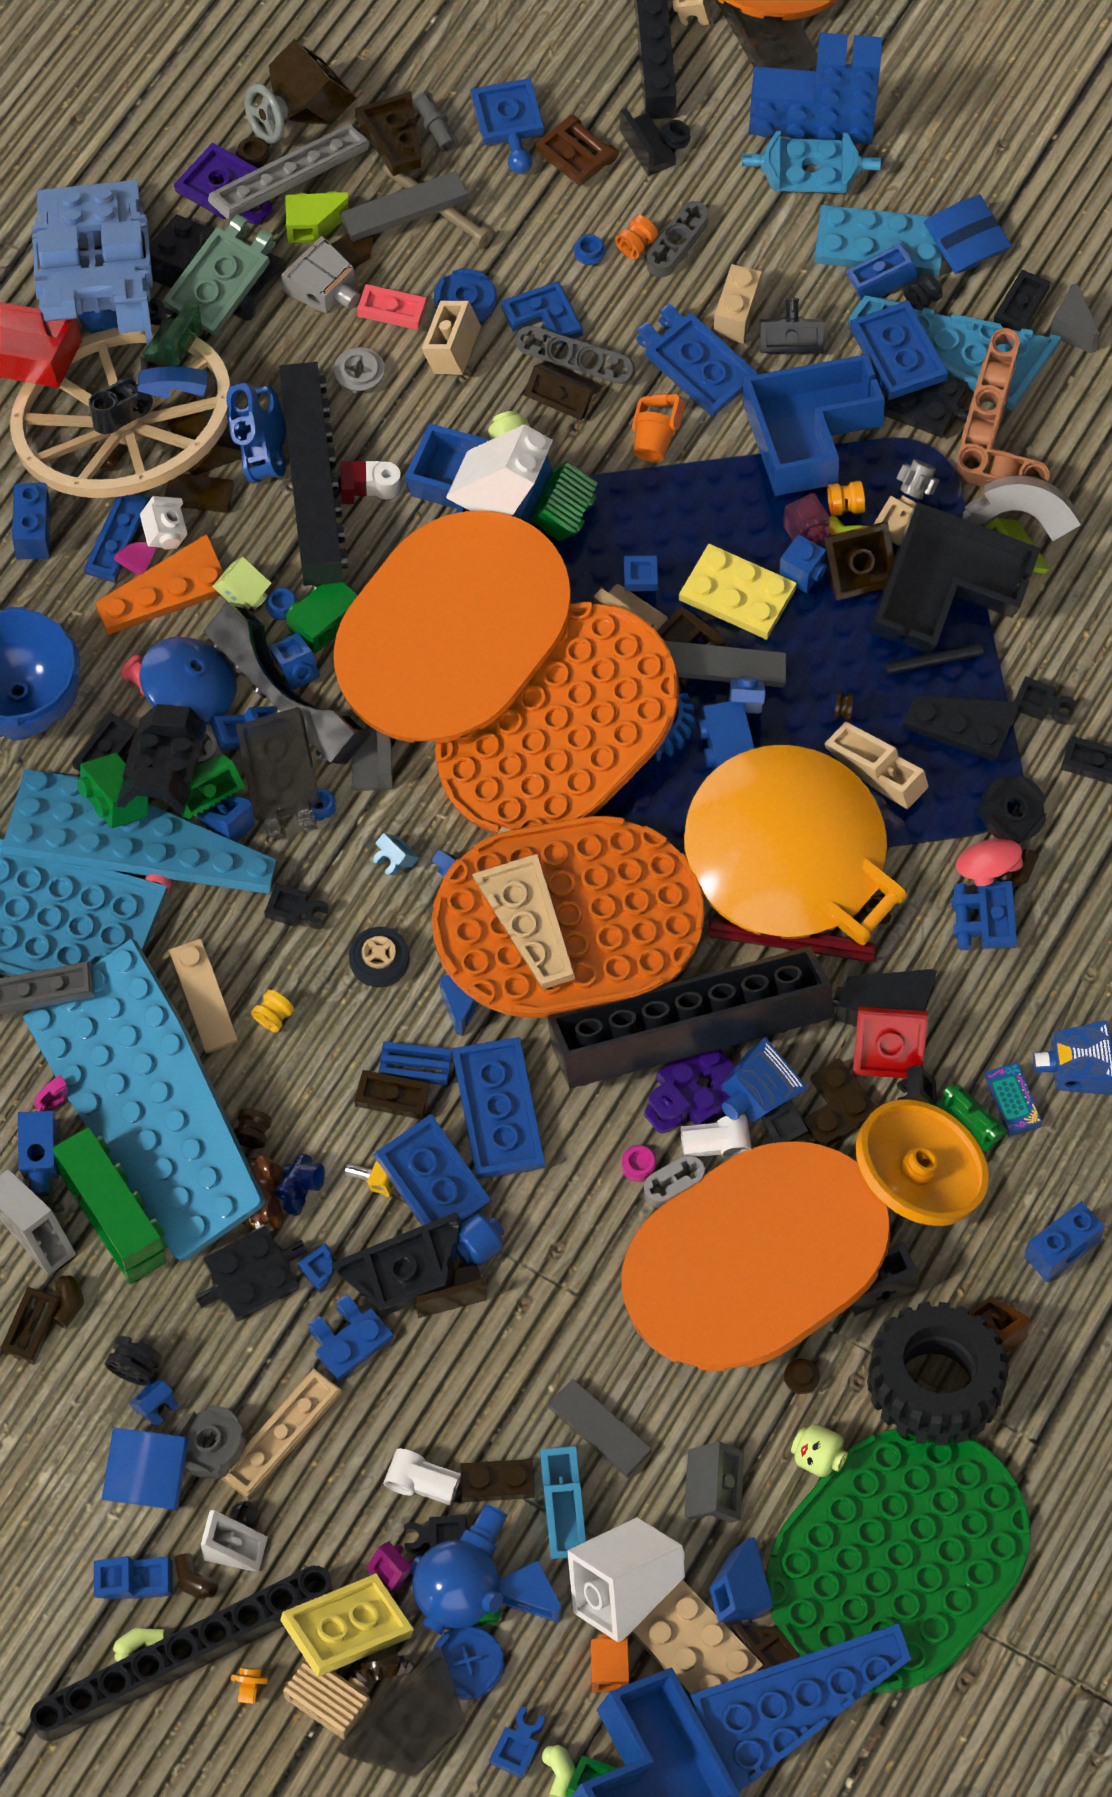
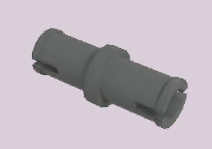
M430 92L418 94L414 98L413 104L424 119L423 125L426 131L432 133L442 152L454 149L458 144V139L447 124L448 118L446 114L439 110Z

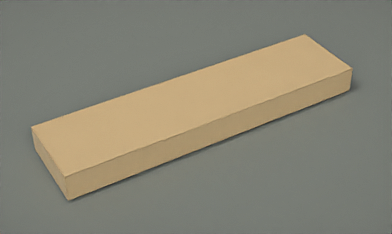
M313 1368L247 1443L238 1462L221 1479L249 1500L342 1394L341 1389Z

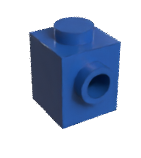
M798 534L781 557L779 575L796 582V588L807 593L815 581L819 582L827 569V564H825L826 549Z

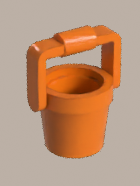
M664 393L653 394L652 396H645L639 399L632 423V429L635 432L633 454L636 457L648 462H662L664 460L672 437L681 424L685 401L680 396ZM674 405L671 417L662 413L647 411L649 406L662 407Z

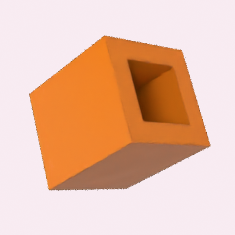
M601 1634L598 1636V1639H591L592 1693L610 1692L628 1685V1638L616 1642L606 1634Z

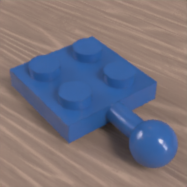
M531 78L471 89V99L483 146L508 141L511 149L508 157L509 168L517 174L529 171L532 166V157L528 151L523 149L521 139L544 135V126Z

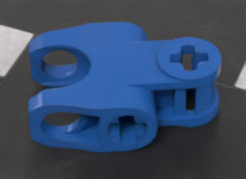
M250 383L230 386L226 396L228 405L227 420L232 440L240 445L242 468L246 479L254 484L261 482L262 479L267 477L277 478L284 476L286 461L281 446L286 440V426L277 393L271 386L254 389ZM242 390L245 391L248 397V406L245 409H240L236 404V396ZM262 394H266L270 399V405L266 411L261 408L258 401Z

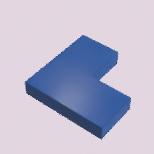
M559 281L501 301V309L513 332L542 322L547 331L572 339L583 336V328ZM559 341L554 346L564 343V341Z

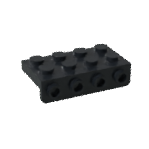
M176 214L150 243L153 281L172 288L213 233L214 229ZM146 250L143 251L144 257L142 259L146 258ZM271 253L266 255L270 261L269 265L238 305L233 315L250 321L255 316L256 304L286 270L287 260Z

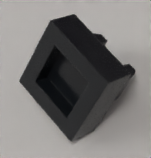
M919 1064L907 1068V1079L897 1083V1087L903 1093H907V1095L897 1098V1100H917L937 1107L936 1080Z

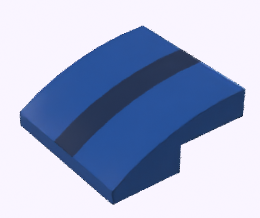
M980 194L954 204L923 222L954 274L978 267L983 260L1006 253L1012 247Z

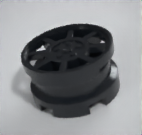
M118 1336L113 1344L114 1353L108 1355L104 1365L113 1374L128 1382L141 1386L150 1385L154 1377L152 1371L158 1368L162 1356L154 1348L141 1341L138 1344L131 1342L132 1338Z

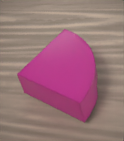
M135 542L118 551L113 559L139 576L146 571L157 547H148L145 542Z
M61 1075L48 1083L38 1093L34 1101L37 1111H50L68 1101V1087Z

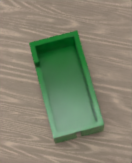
M87 1127L54 1146L52 1151L60 1177L74 1199L80 1196L83 1197V1200L79 1201L78 1205L129 1284L166 1264L164 1250L167 1249V1245L162 1238L164 1232L155 1217L149 1219L144 1210L146 1204L136 1189L131 1192L126 1182L128 1177L120 1163L113 1164L108 1155L111 1153L104 1138L101 1135L95 1137L90 1128Z

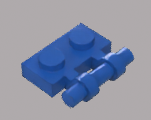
M994 881L987 886H977V894H968L966 884L954 885V896L951 898L952 910L956 913V924L953 926L954 937L958 940V949L964 951L971 949V938L981 936L982 949L1016 948L1017 937L1012 881ZM979 909V921L970 922L969 910Z

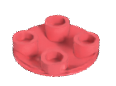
M998 838L984 840L968 847L956 860L958 873L963 877L973 879L977 886L990 885L994 882L995 877L1001 876L1008 871L1019 870L1023 866L1020 845L1013 840Z

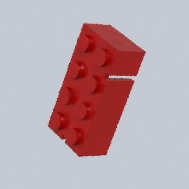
M0 302V378L59 388L82 343L76 319L48 321L52 336H50L47 322L44 321L43 313L40 309Z

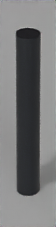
M980 642L886 662L884 666L886 674L889 676L982 656L984 651Z

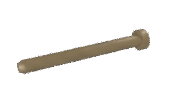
M383 166L384 173L405 189L420 184L406 173L393 176L387 166ZM452 206L437 211L473 237V244L480 249L490 243L493 237V230L489 227L483 226L480 228Z

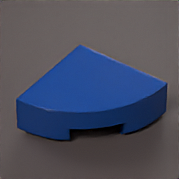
M324 1243L298 1262V1268L319 1293L327 1287L333 1275V1258L328 1245Z

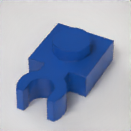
M521 1707L516 1715V1731L505 1727L489 1759V1764L521 1779L524 1778L539 1748V1742L531 1739V1737L539 1734L544 1727V1716L542 1715L538 1717L534 1725L525 1724L523 1721L527 1714V1708Z

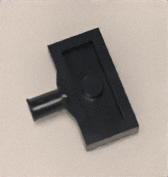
M791 297L786 298V317L780 319H760V353H824V319H804L799 317V298L793 297V310Z

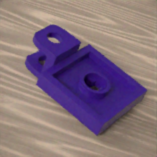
M211 143L174 183L175 192L225 219L208 202L209 193L258 168L218 145ZM221 178H224V182L222 184H213V179L220 180ZM267 200L252 208L258 209L261 207L262 210L259 213H253L250 209L240 214V216L247 219L248 223L261 224L272 212V203L270 200Z
M721 1049L690 1056L686 1059L675 1060L657 1072L656 1080L661 1085L650 1093L648 1098L649 1105L645 1109L644 1116L659 1133H667L686 1122L687 1117L694 1125L709 1123L724 1113L722 1104L730 1096L723 1089L722 1083L735 1068L734 1064ZM699 1078L711 1080L712 1088L709 1089L707 1086L699 1087L697 1085L700 1080ZM656 1113H658L660 1118L663 1120H659L656 1116Z

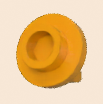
M240 1667L239 1674H231V1680L241 1682L238 1702L251 1704L256 1702L257 1684H268V1678L261 1677V1669Z

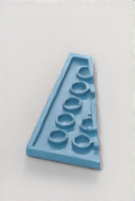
M865 295L849 316L848 325H850V320L900 304V302ZM924 307L922 311L914 309L943 362L948 375L967 382V388L975 391L991 337L997 330L1003 328L1001 324L952 314L951 317L935 314V310ZM1021 328V331H1015L1020 340L1019 351L1015 365V374H1013L1005 408L1011 411L1015 409L1060 345L1061 336L1050 334V338L1034 335L1033 330ZM1000 344L997 346V348L1003 352H1007L1012 349V347L1008 344Z

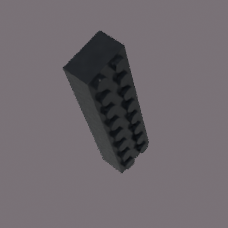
M808 946L665 984L636 997L547 1016L552 1048L569 1089L608 1078L619 1077L634 1071L653 1068L675 1060L686 1059L705 1052L720 1050L731 1045L753 1041L776 1033H783L802 1026L817 1024L821 1021L835 1018L831 984L812 947Z

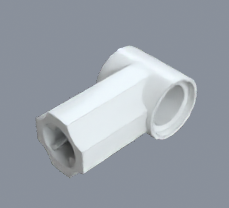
M743 1115L737 1120H732L725 1116L720 1118L717 1123L681 1126V1143L684 1156L721 1155L723 1158L730 1159L752 1148L748 1119Z
M399 1448L395 1451L383 1484L388 1489L402 1495L411 1496L416 1493L451 1505L458 1490L461 1474L428 1463L424 1457L413 1451Z

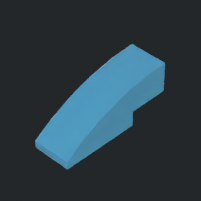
M576 1446L539 1449L551 1559L568 1558L569 1549L586 1542Z

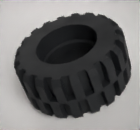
M930 1302L919 1303L917 1310L913 1311L911 1307H907L899 1311L898 1319L891 1317L884 1324L883 1331L878 1333L868 1368V1391L872 1393L871 1402L876 1410L882 1409L880 1418L889 1426L894 1423L897 1426L896 1432L906 1437L908 1434L916 1437L915 1442L926 1444V1440H934L936 1446L947 1445L950 1439H954L955 1443H960L968 1439L969 1432L972 1435H978L984 1430L986 1423H991L996 1416L1008 1378L1009 1365L1006 1363L1008 1355L1005 1346L999 1345L1001 1337L995 1329L991 1328L988 1330L986 1328L987 1321L980 1315L974 1318L969 1315L970 1309L962 1306L959 1309L950 1308V1303L939 1302L938 1306H931ZM920 1355H944L959 1363L967 1372L971 1382L956 1392H932L915 1383L908 1375L904 1365Z

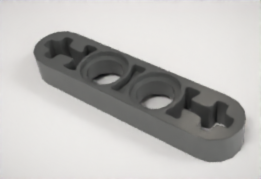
M535 326L523 327L516 335L518 349L527 355L617 384L628 383L635 375L636 368L634 362L622 354ZM532 332H535L534 337L536 339L546 342V336H551L546 344L545 355H541V352L544 350L542 347L532 345L530 349H527L528 344L523 342L524 337L531 336ZM559 341L566 342L569 347V353L563 359H556L552 353L554 344ZM587 351H595L599 357L597 366L592 369L585 368L582 363V357ZM606 355H610L607 361L609 363L619 365L621 360L624 361V367L628 368L627 374H621L619 378H616L617 372L605 368V374H600L605 366Z

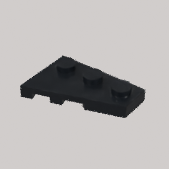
M915 695L903 722V729L997 762L1018 713L1020 702Z

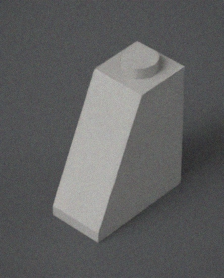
M9 1169L0 1175V1221L49 1276L74 1257L76 1253L52 1210Z

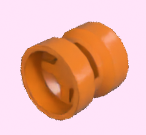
M636 215L629 222V228L623 229L615 237V243L624 255L631 259H638L645 251V246L651 245L658 238L659 233L649 219Z

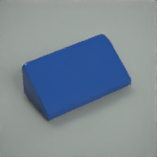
M902 243L845 271L860 301L865 295L879 298L918 278L915 263Z

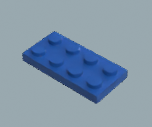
M520 1037L452 1048L476 1179L545 1168Z

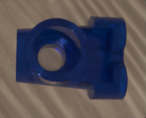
M303 1153L298 1154L292 1164L288 1163L285 1165L283 1178H281L277 1186L275 1195L284 1202L283 1209L287 1213L294 1216L300 1215L306 1203L305 1198L308 1190L319 1191L323 1187L325 1181L324 1166L321 1163H315L310 1155Z

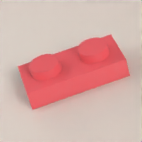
M366 284L357 308V317L419 330L427 306V298Z

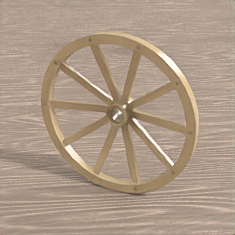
M151 325L153 344L147 357L160 356L164 345L173 346L191 353L198 360L188 368L204 370L208 367L217 381V396L151 412L166 400L165 398L153 395V405L150 411L143 417L137 418L121 427L116 432L100 434L94 430L35 455L27 444V424L93 428L91 416L30 413L35 399L45 385L25 382L16 397L10 419L11 437L20 461L33 477L41 483H46L48 487L62 493L87 498H110L131 495L160 486L178 477L208 454L228 424L226 396L229 387L232 385L228 371L218 353L206 342L190 333L171 327ZM117 327L83 337L82 343L71 364L92 353L99 352L108 384L111 386L118 380L108 348L125 344L147 343L145 331L119 333ZM64 378L59 388L89 406V399L92 395ZM172 388L170 396L177 390ZM214 409L208 424L195 440L147 425ZM144 435L183 448L184 450L165 463L145 471L137 441ZM108 437L78 478L55 471L44 464ZM118 443L127 444L136 474L115 479H92Z

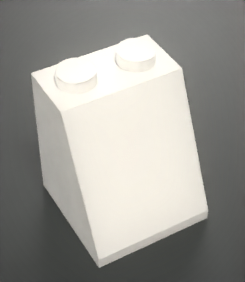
M524 424L468 450L446 498L469 511H493L512 516L534 485L553 440Z
M636 1517L569 1549L568 1562L573 1613L616 1642L624 1640L685 1577L683 1546Z

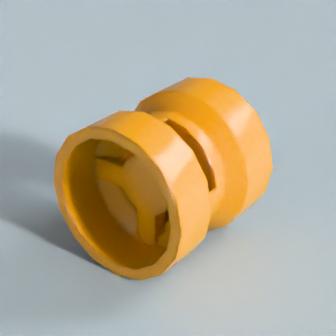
M852 481L846 486H841L838 483L828 484V504L831 516H842L844 512L848 511L854 514L865 512V496L861 481Z

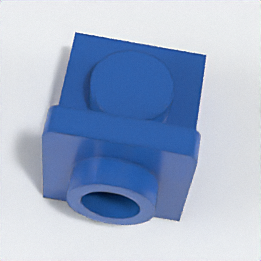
M299 633L269 646L272 657L283 671L290 689L298 688L320 677L312 651Z

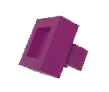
M388 1541L378 1547L366 1569L372 1575L377 1574L391 1594L401 1587L407 1575L410 1574L411 1564L414 1559L407 1562L401 1555L404 1547L402 1545L394 1547Z

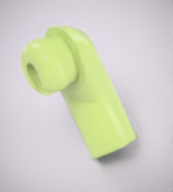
M131 1629L114 1644L113 1651L116 1652V1662L134 1654L141 1647H148L164 1639L165 1629Z
M560 1745L547 1746L542 1753V1760L548 1766H551L556 1775L549 1796L566 1797L568 1786L576 1768L567 1749Z

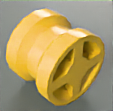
M268 989L263 995V1002L252 1009L251 1015L264 1028L277 1033L283 1027L282 1021L284 1018L291 1016L295 1010L290 1001L283 995Z

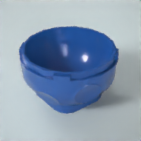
M6 607V610H0V737L4 736L14 741L25 740L47 730L52 724L61 720L72 707L78 695L80 655L74 640L55 621L40 612L29 611L27 607ZM18 691H23V692H24V693H23L22 695H20V696L14 695V693H16V692H18Z

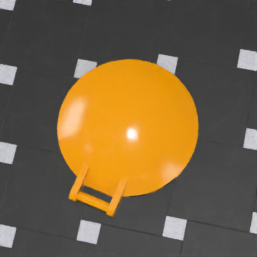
M792 745L763 746L745 751L717 767L705 779L692 800L687 814L684 833V850L689 867L696 875L698 883L702 888L703 897L720 915L742 929L758 935L763 933L780 936L781 939H799L839 927L857 943L865 945L871 938L870 933L896 903L901 904L907 897L906 891L883 872L886 861L887 837L884 820L875 798L854 772L824 753ZM879 889L885 894L884 898L861 924L853 918Z

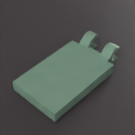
M238 214L234 216L225 231L216 227L162 300L164 306L214 336L219 333L269 265L270 261L266 255L276 245V242L272 241L274 236L264 229L259 232L252 245L242 240L250 231V227L246 225L248 220Z

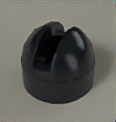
M249 1501L235 1503L230 1510L229 1518L239 1522L238 1518L242 1509L248 1508L241 1524L254 1529L259 1522L256 1506Z

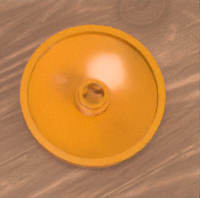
M895 1100L876 1108L858 1132L856 1157L861 1174L872 1192L886 1206L899 1215L924 1225H952L970 1216L984 1199L988 1188L989 1173L983 1151L970 1131L946 1111L917 1100Z

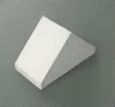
M211 1510L201 1542L204 1561L254 1572L259 1571L268 1537L215 1510Z

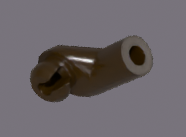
M1024 849L1022 852L1023 866L1019 870L1008 871L1001 876L995 877L996 881H1012V887L1027 883L1039 855L1032 850Z
M72 1275L60 1276L55 1282V1290H59L63 1304L52 1320L64 1329L68 1328L84 1304L80 1282Z
M180 1554L174 1558L179 1585L183 1592L197 1599L211 1598L217 1594V1581L212 1577L207 1578L195 1572L192 1554Z

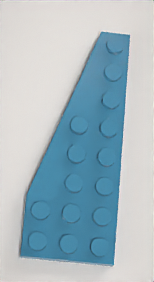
M24 769L3 842V854L146 876L158 874L173 880L270 894L276 871V859L148 804V817L111 828L103 817L100 818L96 814L94 806L89 800L81 796L77 786V781L80 777Z

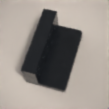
M627 108L620 110V132L648 176L676 165L674 153L662 141L660 131L648 112L633 118Z

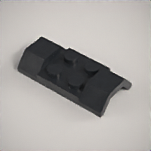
M156 704L140 718L123 772V782L117 799V807L124 808L136 796L163 798L177 813H185L207 730V725L190 707Z

